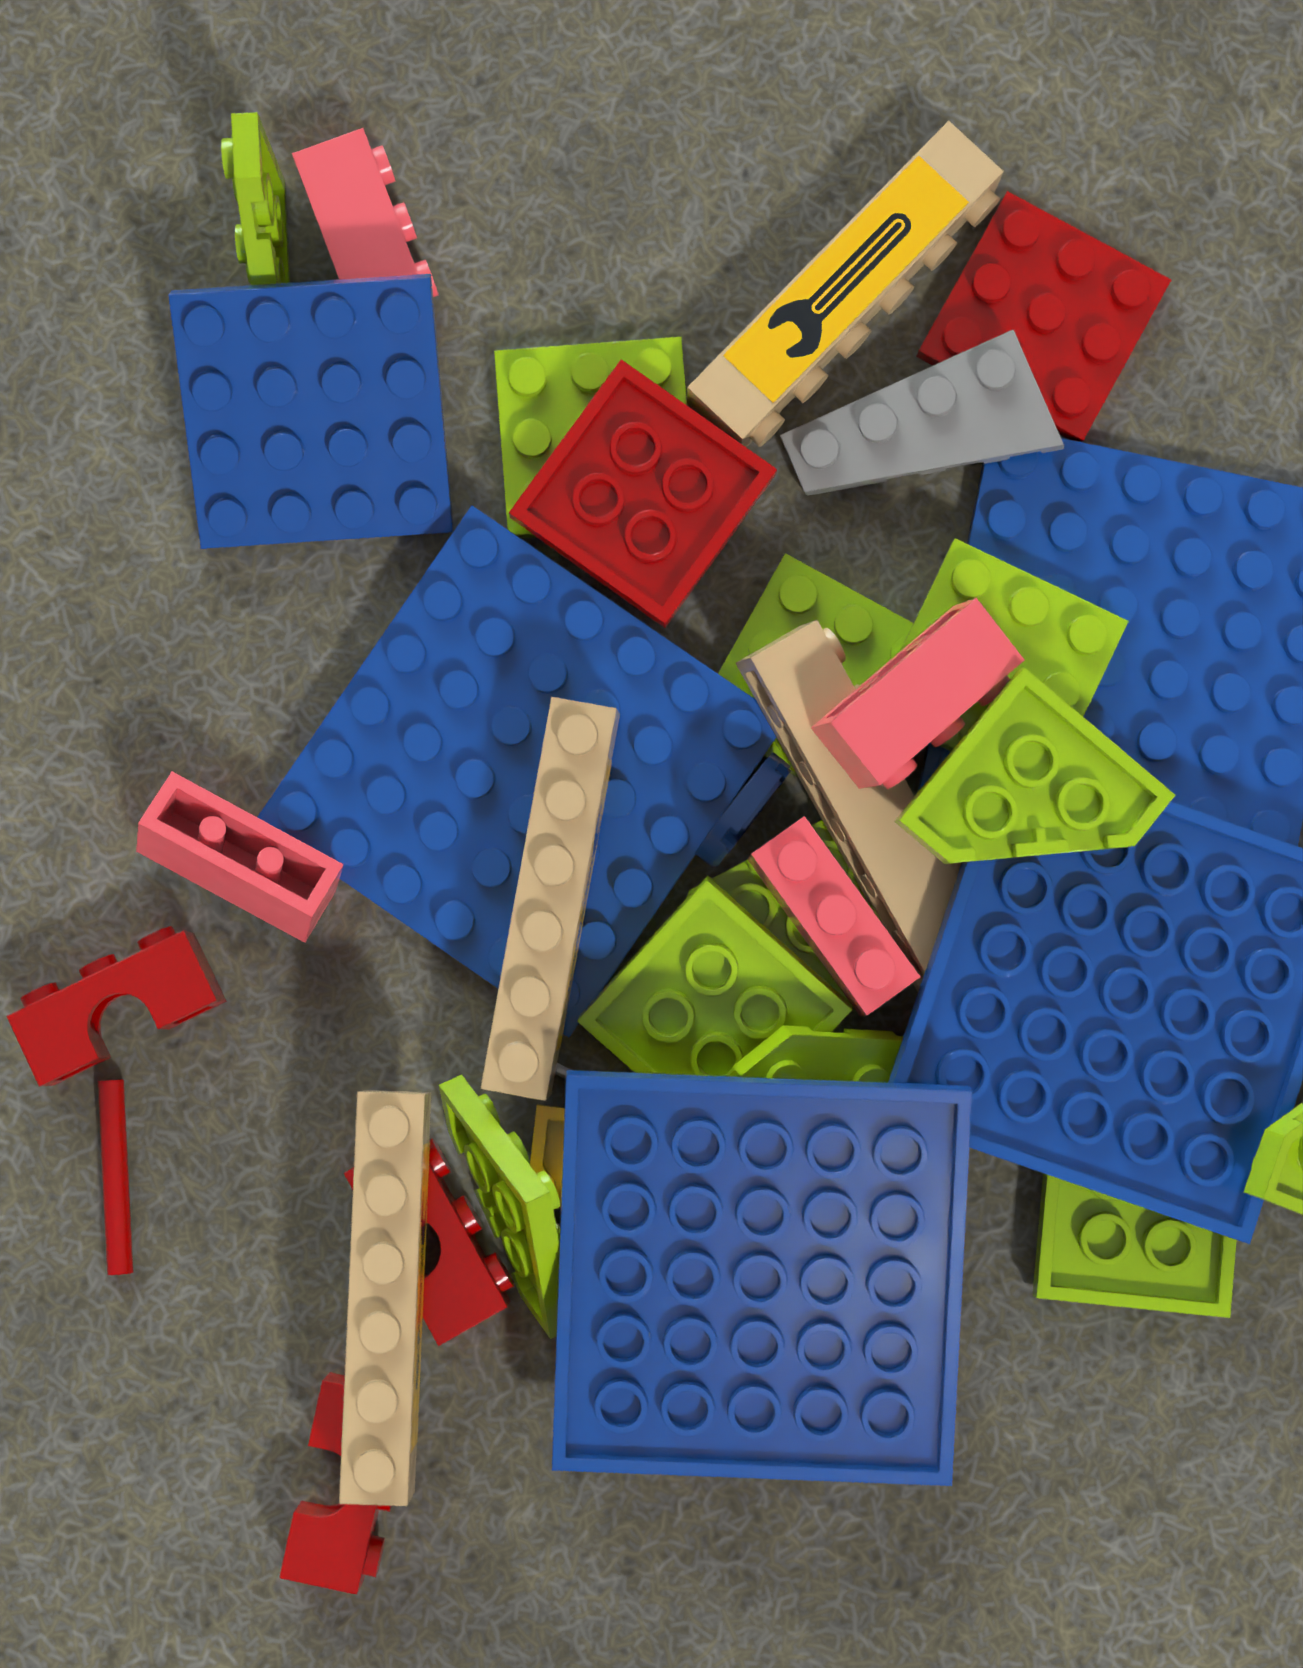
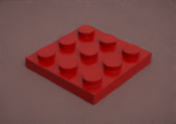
M1007 191L916 357L934 366L1008 331L1014 330L1059 434L1069 440L1083 442L1172 279Z
M621 359L509 511V517L666 628L776 476L777 469Z

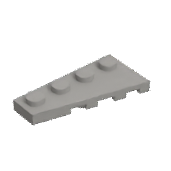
M1014 330L1008 331L780 435L807 496L887 482V479L918 473L925 475L946 471V468L979 462L986 464L1008 460L1010 457L1039 451L1046 453L1064 449L1062 439Z

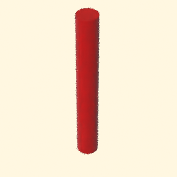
M124 1079L98 1081L107 1275L130 1274L134 1272Z

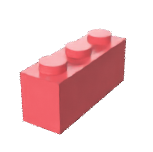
M361 128L292 153L339 280L431 274L426 259L414 263L406 243L417 239L405 203L393 206L385 185L396 181L383 145L371 149L365 131ZM431 274L432 290H433V298H434V297H436V296H439V294H438V291H437L435 282H434L433 277H432V274Z
M974 598L951 607L813 725L811 729L859 789L880 786L881 784L886 789H889L904 780L916 769L918 764L913 757L926 745L931 743L934 748L951 739L964 727L965 722L960 716L977 701L981 706L992 702L1010 680L1008 674L1024 661V658L979 600Z
M174 772L170 773L138 823L136 852L304 943L335 894L344 865Z
M805 816L749 856L747 859L859 1016L869 1015L920 978V975Z

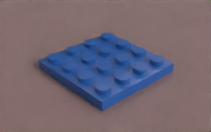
M431 274L172 290L168 294L201 549L453 532Z

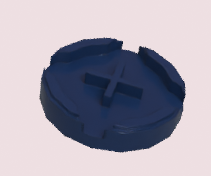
M773 752L730 804L696 850L695 855L712 868L714 866L718 867L726 854L732 850L764 809V805L768 802L771 795L791 772L789 769L791 766Z

